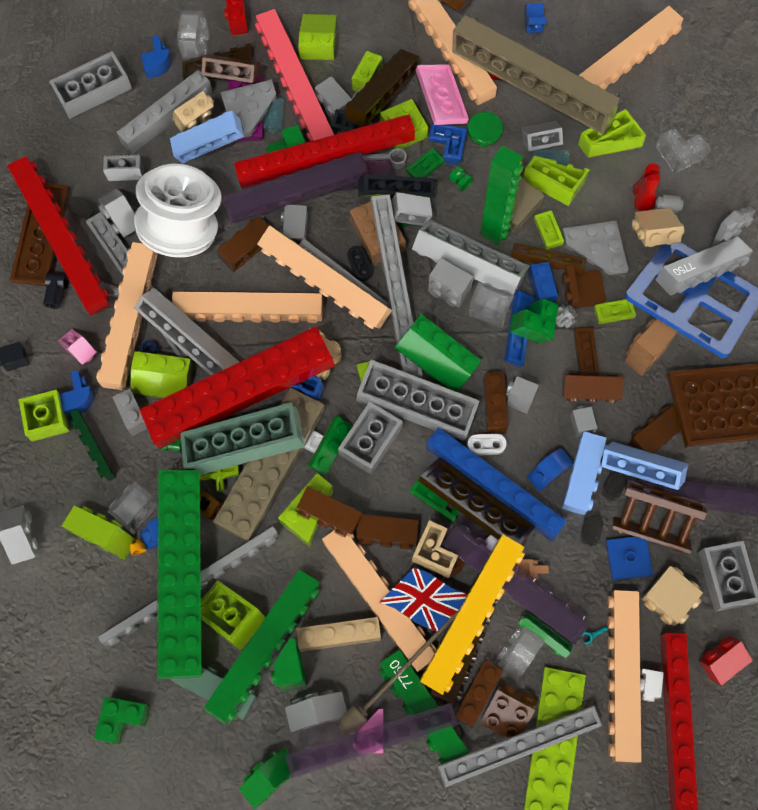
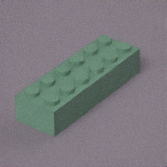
M292 402L180 433L184 469L200 470V475L305 447L300 413Z

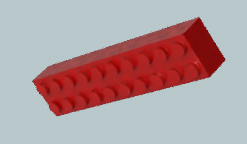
M317 326L145 406L139 409L153 443L161 449L180 440L181 432L214 424L312 376L318 375L334 367L335 364Z

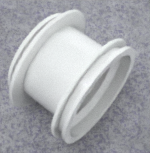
M184 164L162 165L148 171L139 179L136 185V197L140 207L135 213L134 224L138 238L146 247L165 256L189 257L202 253L212 245L218 231V221L214 213L219 208L222 198L221 191L213 179L201 170Z

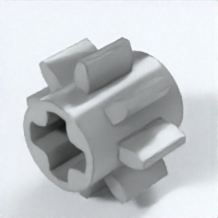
M564 304L558 307L556 324L559 327L565 326L566 328L576 322L575 317H577L575 309L570 305L565 307Z

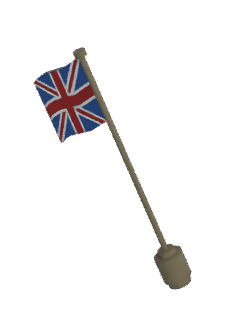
M413 568L379 602L396 609L415 623L436 631V633L363 708L352 706L339 719L340 723L337 727L348 738L351 735L354 736L367 722L365 717L368 714L365 711L454 620L467 594L447 586L427 572Z

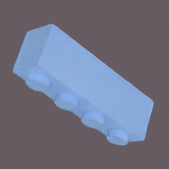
M232 110L225 112L214 119H209L203 124L194 126L185 132L171 137L170 142L173 156L183 164L244 137L240 118Z
M585 431L582 433L561 509L585 515L588 510L591 511L594 499H591L592 492L597 490L599 481L596 480L597 473L600 474L602 471V462L600 461L604 455V449L608 446L605 444L606 437Z
M612 441L604 449L601 467L679 490L685 482L688 463Z

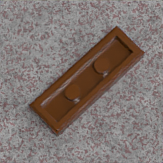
M593 327L574 328L579 373H599Z

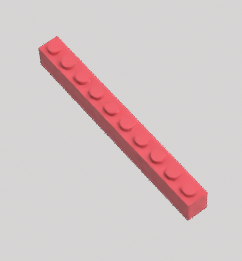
M275 9L256 15L257 23L254 24L258 34L261 33L262 44L268 48V57L270 61L273 60L275 63L273 64L276 74L281 76L279 79L282 87L287 89V98L289 102L292 101L294 104L292 105L295 115L300 117L299 123L302 130L305 129L307 132L305 134L307 141L310 142L334 135Z

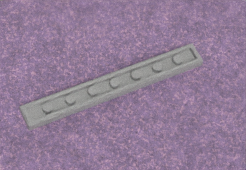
M591 706L448 761L437 767L444 786L448 787L601 727L602 724L595 706Z

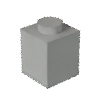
M578 406L574 408L570 418L575 437H581L584 431L594 434L597 430V424L592 406Z

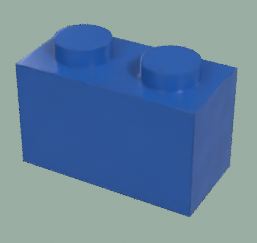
M549 262L530 265L528 276L535 302L544 298L555 303L558 294Z

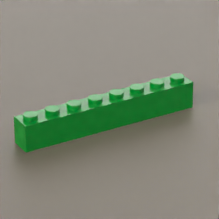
M503 145L491 161L480 230L482 237L496 245H499L502 240L505 241L510 233L508 230L511 227L512 223L510 221L514 215L512 212L517 199L516 193L519 190L518 184L522 177L520 174L524 168L522 166L523 156Z
M298 570L205 704L204 710L206 713L224 725H227L229 721L233 722L239 712L237 708L241 703H246L251 695L249 691L252 686L259 684L263 677L261 673L265 667L269 668L275 659L273 655L277 650H282L288 633L292 634L298 625L296 622L300 616L304 617L309 609L307 605L311 599L314 601L318 597L320 590L317 580Z

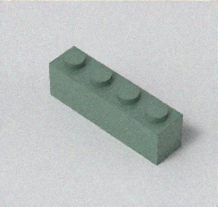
M208 666L206 670L201 667V676L199 678L171 679V681L209 700L223 679L217 676L218 671ZM252 689L249 691L251 695L246 703H241L237 708L239 711L237 716L243 720L247 719L257 700V697L253 695L255 691Z

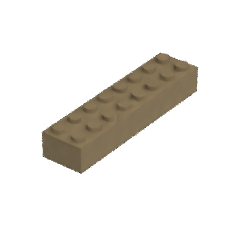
M290 388L281 405L292 402L299 411L304 445H306L325 413V406ZM305 448L247 462L214 519L213 523L215 526L246 543L255 538Z

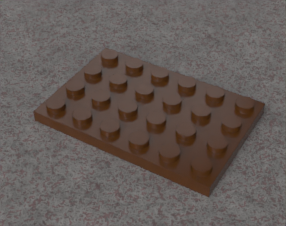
M758 364L670 371L667 374L685 448L758 440Z

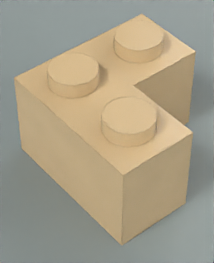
M429 520L412 557V562L449 578L458 555L441 548L448 529Z

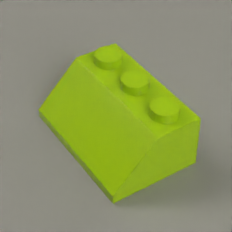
M134 351L131 365V391L134 395L155 398L167 397L191 385L194 365L189 358Z

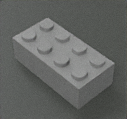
M113 51L49 81L69 119L132 89L129 79Z

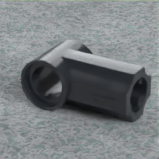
M49 271L46 273V292L43 301L45 307L50 309L60 308L63 292L67 289L69 283L66 273Z

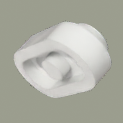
M476 434L469 438L467 448L476 455H499L504 452L507 443L506 439L500 434ZM478 443L480 448L476 449L473 445ZM498 443L500 447L494 448L493 444Z

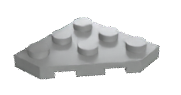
M272 79L221 92L226 112L232 110L241 120L244 137L242 138L252 136L255 127L262 121L268 112L267 109L277 98Z
M750 206L741 208L739 211L734 210L721 223L711 247L739 236L742 232L741 229L744 226L747 228L754 219L752 217L755 210Z
M617 220L563 228L562 234L565 247L568 250L575 251L583 258H586L587 262L602 268L603 272L608 275L628 272L629 269Z

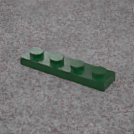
M77 409L70 412L73 417L70 421L75 430L79 429L81 432L79 438L83 445L89 447L90 451L87 453L92 462H97L98 467H96L98 474L101 478L105 477L108 481L113 480L116 477L82 414Z

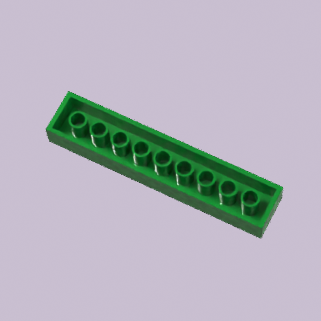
M159 470L157 474L156 680L199 678L201 676L200 470Z

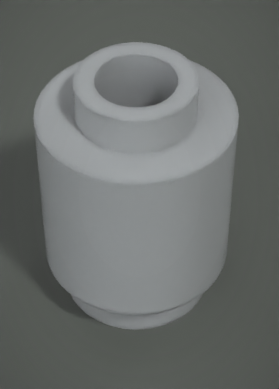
M662 194L656 198L655 210L671 208L674 214H678L683 209V200H681L680 196Z

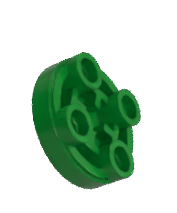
M479 112L470 118L467 132L472 141L485 148L496 143L501 138L503 123L494 113Z

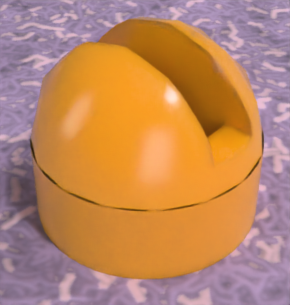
M136 539V542L133 540L130 543L132 555H139L147 551L146 545L141 539Z

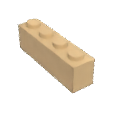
M378 617L296 628L300 652L381 641Z

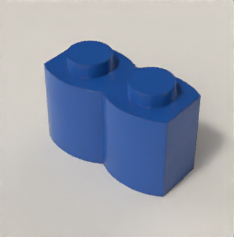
M315 376L290 387L316 401L320 400L325 389L321 380Z

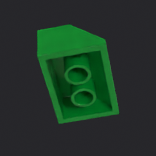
M290 638L274 662V670L271 671L273 684L275 683L283 691L307 686L298 643L295 638Z

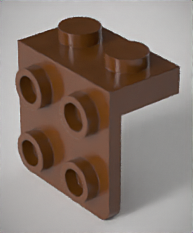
M574 265L566 266L565 272L562 273L563 285L565 284V299L570 306L576 309L606 303L604 286L599 270L585 271L583 274L575 273Z
M501 680L481 720V724L507 739L521 734L536 710L538 699L533 694L516 688L513 683Z

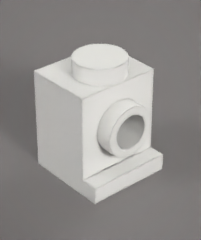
M641 669L640 696L643 701L654 702L655 699L661 698L663 672Z

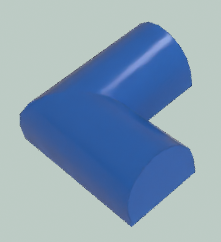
M432 123L429 142L446 144L443 156L446 163L457 165L461 162L467 128L434 125Z

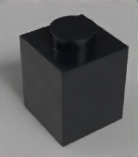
M20 342L0 347V367L3 366L7 372L29 365L26 349Z

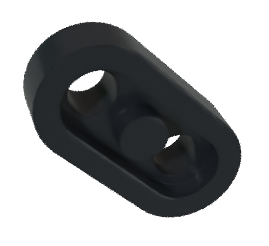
M360 246L351 247L348 250L347 257L355 278L359 281L369 280L372 276V267L365 250ZM365 271L366 274L362 275L360 272Z

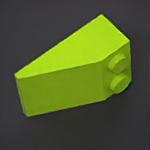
M302 15L298 45L300 59L334 60L337 15Z
M218 580L201 599V620L240 651L266 618L255 606Z

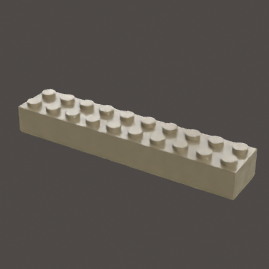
M464 15L454 28L452 52L602 135L613 122L620 98L615 94L605 91L598 85L592 84L583 77L570 72L567 68L555 64L552 60L546 59L535 51L525 48L520 43L512 41L505 35L499 34L490 27L484 26L474 18Z

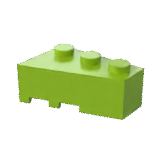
M625 109L615 115L613 122L603 135L591 128L582 132L578 145L585 155L590 158L640 148L643 146L646 134Z
M318 473L278 517L280 523L309 548L319 525L312 518L307 520L300 517L296 508L307 486L331 497L333 493L332 485Z
M74 505L63 522L62 527L125 561L130 553V543L133 540L136 542V539L122 530L123 525L114 520L110 523L107 521L108 518L102 514L97 513L95 516L92 514L94 511L85 506L79 508Z

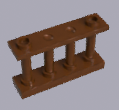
M627 480L625 495L629 499L621 519L613 518L612 529L620 534H629L673 548L677 552L690 554L692 551L691 541L687 539L695 519H705L707 514L706 504ZM637 500L648 502L640 525L629 521ZM658 506L668 509L660 531L649 528L654 511ZM678 512L688 516L680 537L668 534L674 516Z

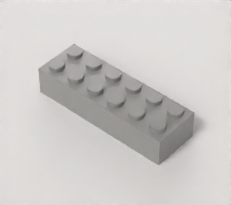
M433 220L428 221L419 229L412 250L417 251V254L427 256L433 259L435 263H438L441 258L473 275V280L482 282L488 288H495L505 296L513 297L522 285L530 267L517 259Z
M370 360L356 397L358 402L367 405L370 401L390 414L436 431L439 427L451 437L463 442L467 437L480 402L474 398Z

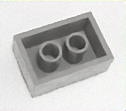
M369 401L339 446V456L372 475L401 431L403 421Z
M744 541L708 547L698 552L714 612L753 605L758 602V589Z

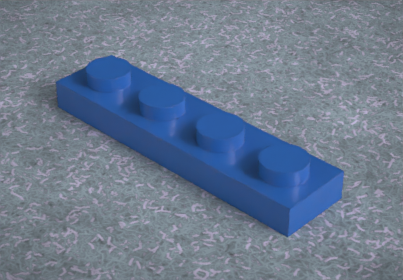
M517 291L514 294L504 356L505 362L518 367L524 365L527 339L510 333L511 319L513 314L525 309L529 310V306L533 303L534 299L533 296L521 291Z

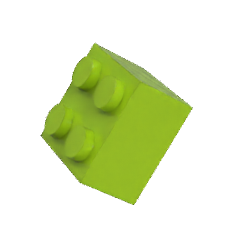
M412 99L380 112V122L408 114L411 116L415 129V140L393 146L394 149H403L427 138L428 126Z
M57 389L18 399L24 432L32 442L70 432L67 416L62 410L60 393Z

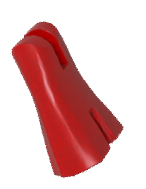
M655 163L647 165L642 177L633 185V194L636 195L634 206L639 211H648L655 208L657 187L661 180L659 166Z

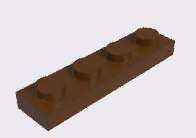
M514 243L511 254L512 258L521 262L525 261L533 264L549 262L550 267L556 270H565L566 266L574 265L575 273L583 274L585 270L586 258Z

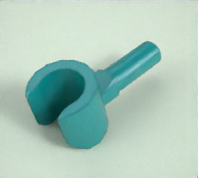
M604 626L591 633L584 632L580 637L589 635L590 641L584 643L588 645L592 642L593 638L606 632L607 628Z

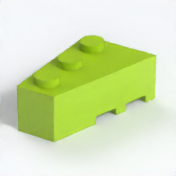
M534 156L526 166L523 178L532 187L538 188L541 192L569 206L584 185L590 169L584 168V170L573 168L571 164L565 166L557 164L555 160Z

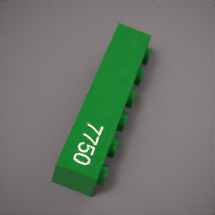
M398 650L379 663L381 669L378 671L385 681L387 679L390 680L408 661L402 652ZM410 665L392 683L393 686L390 688L396 698L401 697L405 703L402 705L404 711L408 716L413 715L416 720L414 723L416 729L420 734L425 733L428 738L426 741L428 747L432 752L436 750L441 757L438 759L440 765L469 754V751Z

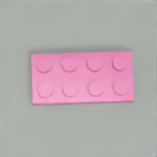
M450 64L417 65L416 73L434 125L466 124L469 118Z

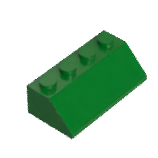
M422 314L415 319L394 347L445 388L455 392L466 382L481 362L478 357Z

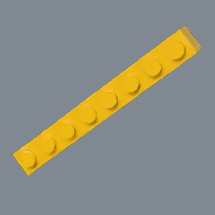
M505 535L500 536L423 673L420 682L442 695L444 691L449 692L454 683L451 680L454 673L459 674L464 665L462 662L464 655H469L474 647L472 641L475 635L480 636L485 627L482 625L485 617L489 619L495 609L492 606L495 599L500 600L505 591L502 588L505 581L510 582L515 571L512 569L515 563L520 564L525 555L522 552L524 546Z

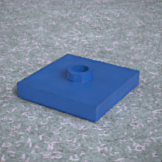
M629 537L605 541L612 581L653 576L647 540L639 537Z

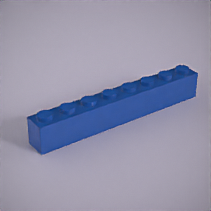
M439 427L427 441L426 449L438 458L441 457L535 526L534 529L549 540L553 541L567 522Z

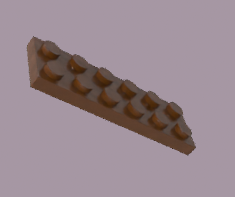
M56 184L43 185L45 189H50L54 196L51 200L53 203L57 202L62 211L59 215L63 217L69 195V187ZM27 205L10 281L17 284L45 286V276L48 271H52L55 253L29 205Z

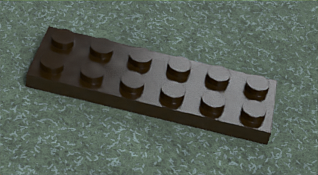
M441 457L418 480V482L497 540H499L501 535H505L521 545L535 528L533 524Z

